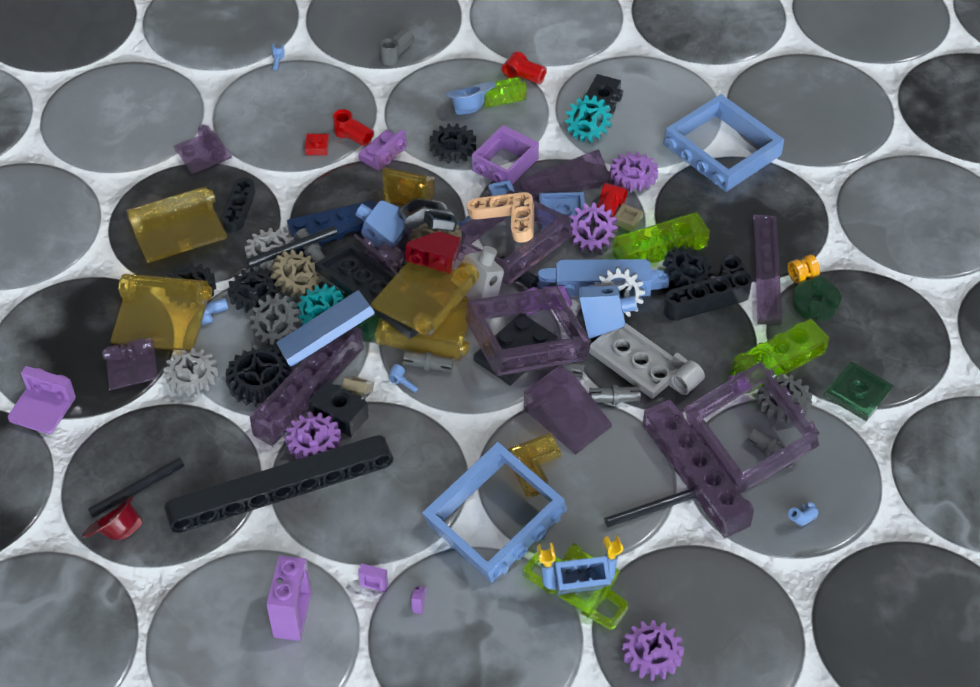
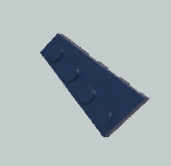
M375 200L288 219L286 221L290 236L294 238L296 232L303 228H306L309 235L335 226L337 235L317 243L324 247V243L328 241L343 239L346 233L351 231L356 233L362 230L365 221L355 216L361 204L373 210L376 207ZM302 248L298 249L296 254L298 255L300 251L304 253V250Z

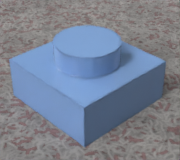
M510 180L488 184L490 196L515 193Z

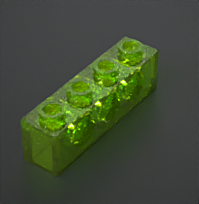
M698 212L616 236L613 238L612 253L616 260L646 259L651 264L665 260L664 258L667 253L675 246L679 249L683 245L686 250L692 247L693 251L707 247L710 230Z
M812 319L803 323H797L790 330L784 333L780 332L765 343L761 342L753 349L738 354L733 359L731 375L736 376L738 372H742L747 377L750 385L749 394L762 387L763 380L769 381L770 376L773 375L777 379L780 374L785 375L825 354L830 337Z

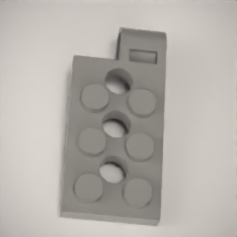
M625 323L624 327L602 334L588 346V353L635 387L639 386L640 391L651 399L655 398L668 385L680 394L687 395L705 378L703 369L696 362L688 361L678 353L673 357L627 323ZM617 347H627L629 350L619 351ZM645 360L647 363L644 365L637 364L635 361ZM655 373H656V374L662 373V374H664L666 377H664V378H657V377L654 376V374H655Z

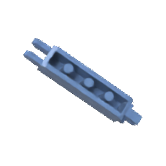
M646 259L560 260L556 263V268H544L538 271L537 277L540 281L537 283V287L540 291L543 287L564 286L569 297H579L580 287H594V282H601L599 274L606 276L608 275V268L615 272L616 266H619L621 272L626 267L629 268V275L636 272L638 276L635 281L642 280L643 285L639 288L644 289L645 294L639 295L641 297L651 296V290L668 288L669 274L664 273L662 270L651 269V263ZM614 278L612 280L621 281L623 278ZM634 286L629 291L630 296H634ZM622 289L619 291L620 296L623 295Z

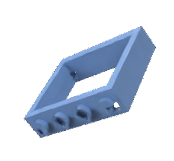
M722 94L666 128L664 145L669 150L673 151L683 161L689 163L699 173L706 176L726 192L780 157L784 144V139ZM717 116L760 149L730 169H727L687 139L685 135Z
M497 442L426 508L422 514L426 523L487 580L493 583L501 574L505 575L509 566L516 559L520 560L523 558L528 548L535 541H540L554 523L561 521L560 517L567 511V507L563 497ZM506 463L550 503L487 562L443 521Z

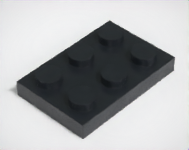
M520 313L474 354V361L511 386L536 363L538 356L543 357L558 343V336L523 313Z

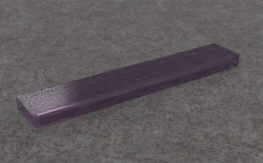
M754 215L753 238L757 324L781 325L782 307L777 216Z

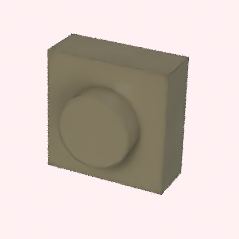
M622 204L615 215L617 223L614 225L634 232L643 218L644 211Z
M349 376L344 378L342 387L349 389V393L353 395L364 396V394L373 391L375 382Z

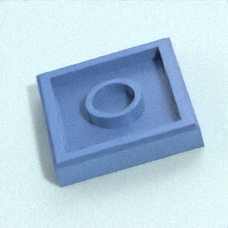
M584 192L539 193L541 232L572 231L568 229V223H573L570 221V215L576 216V208H579L581 211L584 210Z

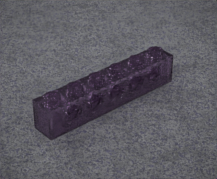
M355 326L306 357L249 417L253 436L273 447L286 433V429L291 428V421H297L299 416L303 415L309 408V399L326 381L332 383L364 349L362 329Z
M671 399L644 410L642 426L688 489L694 488L696 493L695 499L725 539L750 527L754 514L752 504L743 498L737 484L726 475L723 465L717 462L711 455L709 446L700 440L694 426L689 425L685 420L682 410L676 407Z

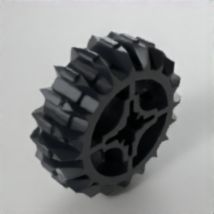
M263 345L260 349L256 350L252 346L251 351L243 350L242 355H235L234 361H229V368L226 369L225 373L226 385L229 388L230 394L235 396L238 402L243 401L246 406L250 403H253L255 407L259 403L267 406L269 401L276 403L277 397L284 398L285 392L290 391V384L293 381L292 366L290 367L281 351L275 352L272 347L265 350Z

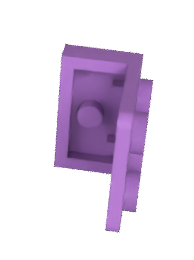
M25 366L21 375L26 390L8 414L9 422L42 433L51 434L76 398L71 380L64 375H55L41 368L35 369Z

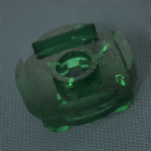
M822 276L802 281L795 287L793 293V307L796 312L807 319L810 316L818 317L817 321H824L834 317L842 300V295L833 284L827 282L826 278ZM819 298L821 299V302H819L818 300L813 301L812 299Z

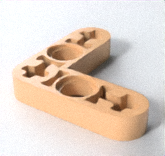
M521 192L472 199L467 203L468 215L471 219L478 220L511 216L513 240L516 242H527L533 238L534 203L530 193Z

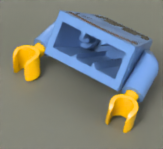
M616 535L613 542L610 541L608 536L604 537L603 544L607 550L604 557L555 563L556 556L553 544L550 543L548 550H541L539 544L537 551L539 561L541 562L543 585L547 589L557 590L558 596L593 592L610 585L615 576L618 561L617 555L623 551L618 535Z

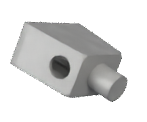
M484 246L481 252L467 254L451 279V283L479 308L496 304L504 274L503 268L494 261L497 251L490 246Z

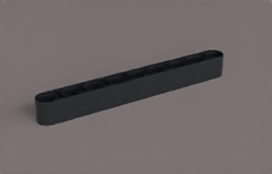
M376 435L171 499L165 504L164 510L172 532L182 533L382 470L390 466L394 458L385 437Z

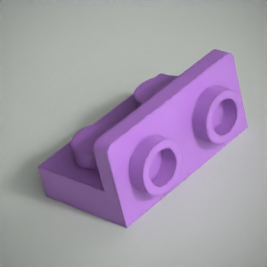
M386 129L358 153L359 160L380 171L407 147L406 131L400 130L397 134H394Z

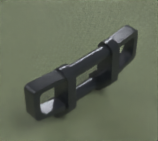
M416 197L401 205L397 211L399 217L404 219V224L407 228L415 229L425 222L432 229L455 232L457 221L454 214L447 210L444 202Z

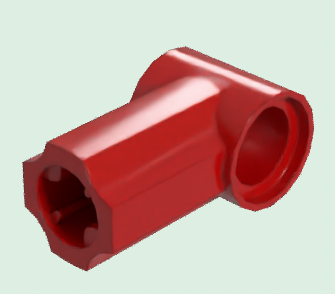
M518 51L513 52L501 68L503 74L510 79H516L519 76L538 84L544 81L547 73L546 67L528 61L526 56Z
M339 109L334 112L333 133L336 137L349 138L365 147L371 143L374 137V130L353 119L352 113L349 110Z
M605 183L596 208H600L603 204L605 205V212L610 209L612 210L610 218L615 217L618 209L622 204H625L628 189ZM598 215L601 221H605L604 218Z

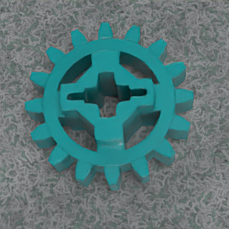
M585 95L584 101L577 98L578 104L574 105L571 103L572 111H566V115L570 117L565 120V123L570 125L567 128L569 133H573L574 139L580 136L582 143L586 141V138L589 139L590 143H593L595 137L599 141L602 140L600 136L602 133L608 135L606 127H612V123L608 121L613 119L612 113H608L611 110L609 105L605 106L603 99L598 102L595 95L592 100H589L587 95ZM588 116H590V118L592 119L591 122L587 121L586 118ZM601 120H603V121H602V124H601L600 127L598 128L599 122H600Z
M324 284L322 289L318 285L315 286L314 291L308 289V295L300 296L299 298L302 302L297 303V309L302 311V314L298 316L303 321V324L300 325L303 326L344 300L341 291L337 290L335 286L329 288L327 284Z

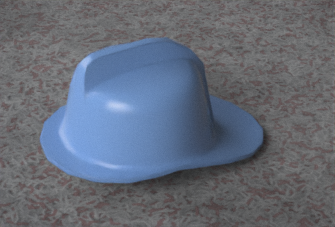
M480 83L465 89L449 91L445 96L452 99L456 114L474 113L482 107L485 92L494 88L496 83Z

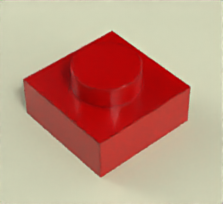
M328 134L306 135V155H328Z

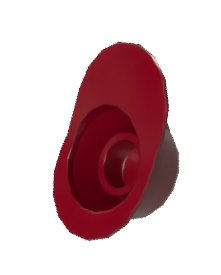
M133 496L128 497L116 509L90 525L84 531L82 537L86 538L98 531L114 540L126 539L131 536L143 522L130 503Z

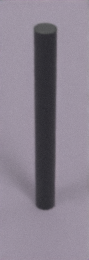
M335 226L329 227L247 259L249 267L252 268L275 259L283 251L287 253L291 250L296 251L338 234Z
M180 457L88 508L90 515L94 518L128 497L185 466Z
M697 486L605 517L604 521L607 527H611L702 496V491Z

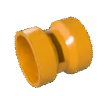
M812 254L804 256L800 261H790L787 266L789 276L796 284L804 282L806 278L812 279L820 275L819 263Z

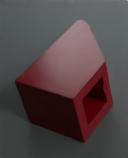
M437 231L409 241L406 245L405 261L451 274L459 254L461 237Z

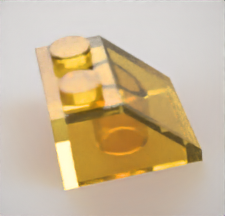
M383 167L382 177L385 202L401 206L416 197L433 199L435 194V177Z

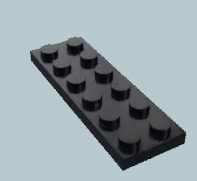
M351 243L315 263V271L349 296L359 290L373 309L374 314L409 339L446 317L445 308Z

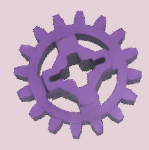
M627 151V156L619 154L618 159H613V164H610V179L614 180V185L616 186L621 185L623 188H629L631 193L633 189L641 192L643 187L649 190L650 185H655L656 179H658V164L654 163V158L647 159L646 153L640 156L638 151L634 155Z
M593 202L592 207L588 208L585 203L583 204L584 210L581 211L579 208H576V216L570 215V221L573 223H568V229L572 230L569 232V238H575L573 240L574 246L579 243L581 244V251L588 247L590 253L593 252L594 248L602 252V245L609 248V240L615 241L616 239L613 233L618 231V226L614 225L617 223L616 217L610 218L612 210L610 209L605 212V205L602 204L600 208H596V203ZM598 215L604 218L605 221H601ZM594 220L595 229L593 235H591L590 227ZM579 234H584L588 240L583 239ZM601 235L604 236L602 239L597 240Z
M309 412L308 418L300 415V421L292 420V428L286 429V446H288L290 454L294 453L296 460L341 446V432L338 429V423L332 422L331 416L324 419L322 413H319L317 417H313L312 412Z
M655 620L651 621L650 626H647L642 621L640 629L632 626L630 634L625 635L622 647L624 663H631V672L638 669L640 671V678H643L645 674H649L650 680L654 681L655 675L659 674L662 679H665L666 671L674 674L676 666L681 665L684 647L681 646L682 638L675 637L676 630L674 628L667 631L665 622L659 627L656 626Z

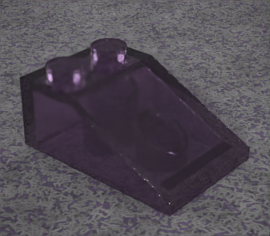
M561 365L524 391V411L575 455L612 427V423L579 380Z

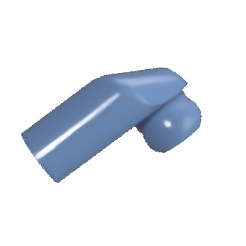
M226 299L207 303L200 309L197 314L198 318H200V323L202 325L212 323L213 318L211 314L228 310Z
M807 502V506L803 504L801 510L795 507L791 508L788 511L789 519L799 526H804L816 519L818 509L813 502Z

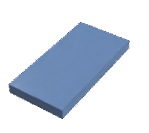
M358 290L276 343L291 367L372 316L374 311Z

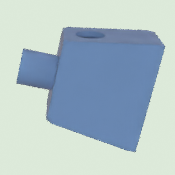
M379 201L372 210L366 205L361 204L355 216L365 221L361 231L362 235L386 255L390 256L410 229L405 226L404 219L399 217L397 213L399 207L385 201Z
M618 286L579 288V299L589 339L624 327V313L637 310L635 296L620 298Z

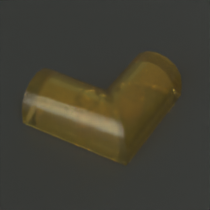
M551 433L507 449L547 485L548 480L540 465L561 458V451ZM512 470L525 496L534 497L540 494Z

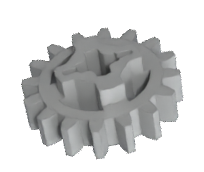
M269 228L268 232H264L261 229L260 235L253 233V240L247 239V246H245L247 259L293 242L294 238L289 237L288 232L282 234L281 229H278L276 232H273L272 228ZM275 259L259 264L257 266H259V268H263V270L265 268H268L269 271H271L270 268L273 265Z
M616 266L615 272L608 268V275L599 274L601 282H594V287L618 286L619 291L622 289L623 292L620 298L631 297L629 291L634 286L636 304H643L644 302L639 297V295L645 294V290L639 288L643 285L642 280L635 281L638 276L637 273L634 272L629 275V268L627 267L623 272L620 271L619 266ZM614 278H623L621 281L612 280ZM625 312L628 317L631 316L630 312Z
M192 348L190 353L183 349L182 355L173 354L174 360H167V367L163 369L166 385H169L171 392L177 390L179 396L184 392H187L188 397H191L192 392H196L200 396V390L209 391V384L215 385V378L219 377L216 360H213L211 353L205 355L203 349L199 353H196L195 348Z

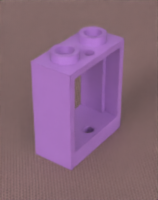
M502 125L472 154V171L494 183L510 180L513 185L539 159V143ZM502 148L520 157L508 170L489 161Z
M278 557L266 603L274 638L301 641L312 596L307 560L304 558Z

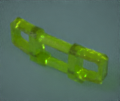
M572 543L563 560L556 557L554 563L594 557L581 550L582 547L578 544ZM537 551L524 566V577L542 588L549 595L553 593L558 596L557 590L547 589L543 585L542 577L532 571L539 562ZM616 568L611 584L596 590L588 601H585L576 594L558 596L581 610L583 616L594 620L608 629H614L628 611V602L611 590L620 573L618 568ZM605 598L620 607L613 618H608L596 611Z

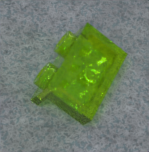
M519 77L496 81V86L486 91L484 95L485 108L526 100L527 85L524 81L521 82Z

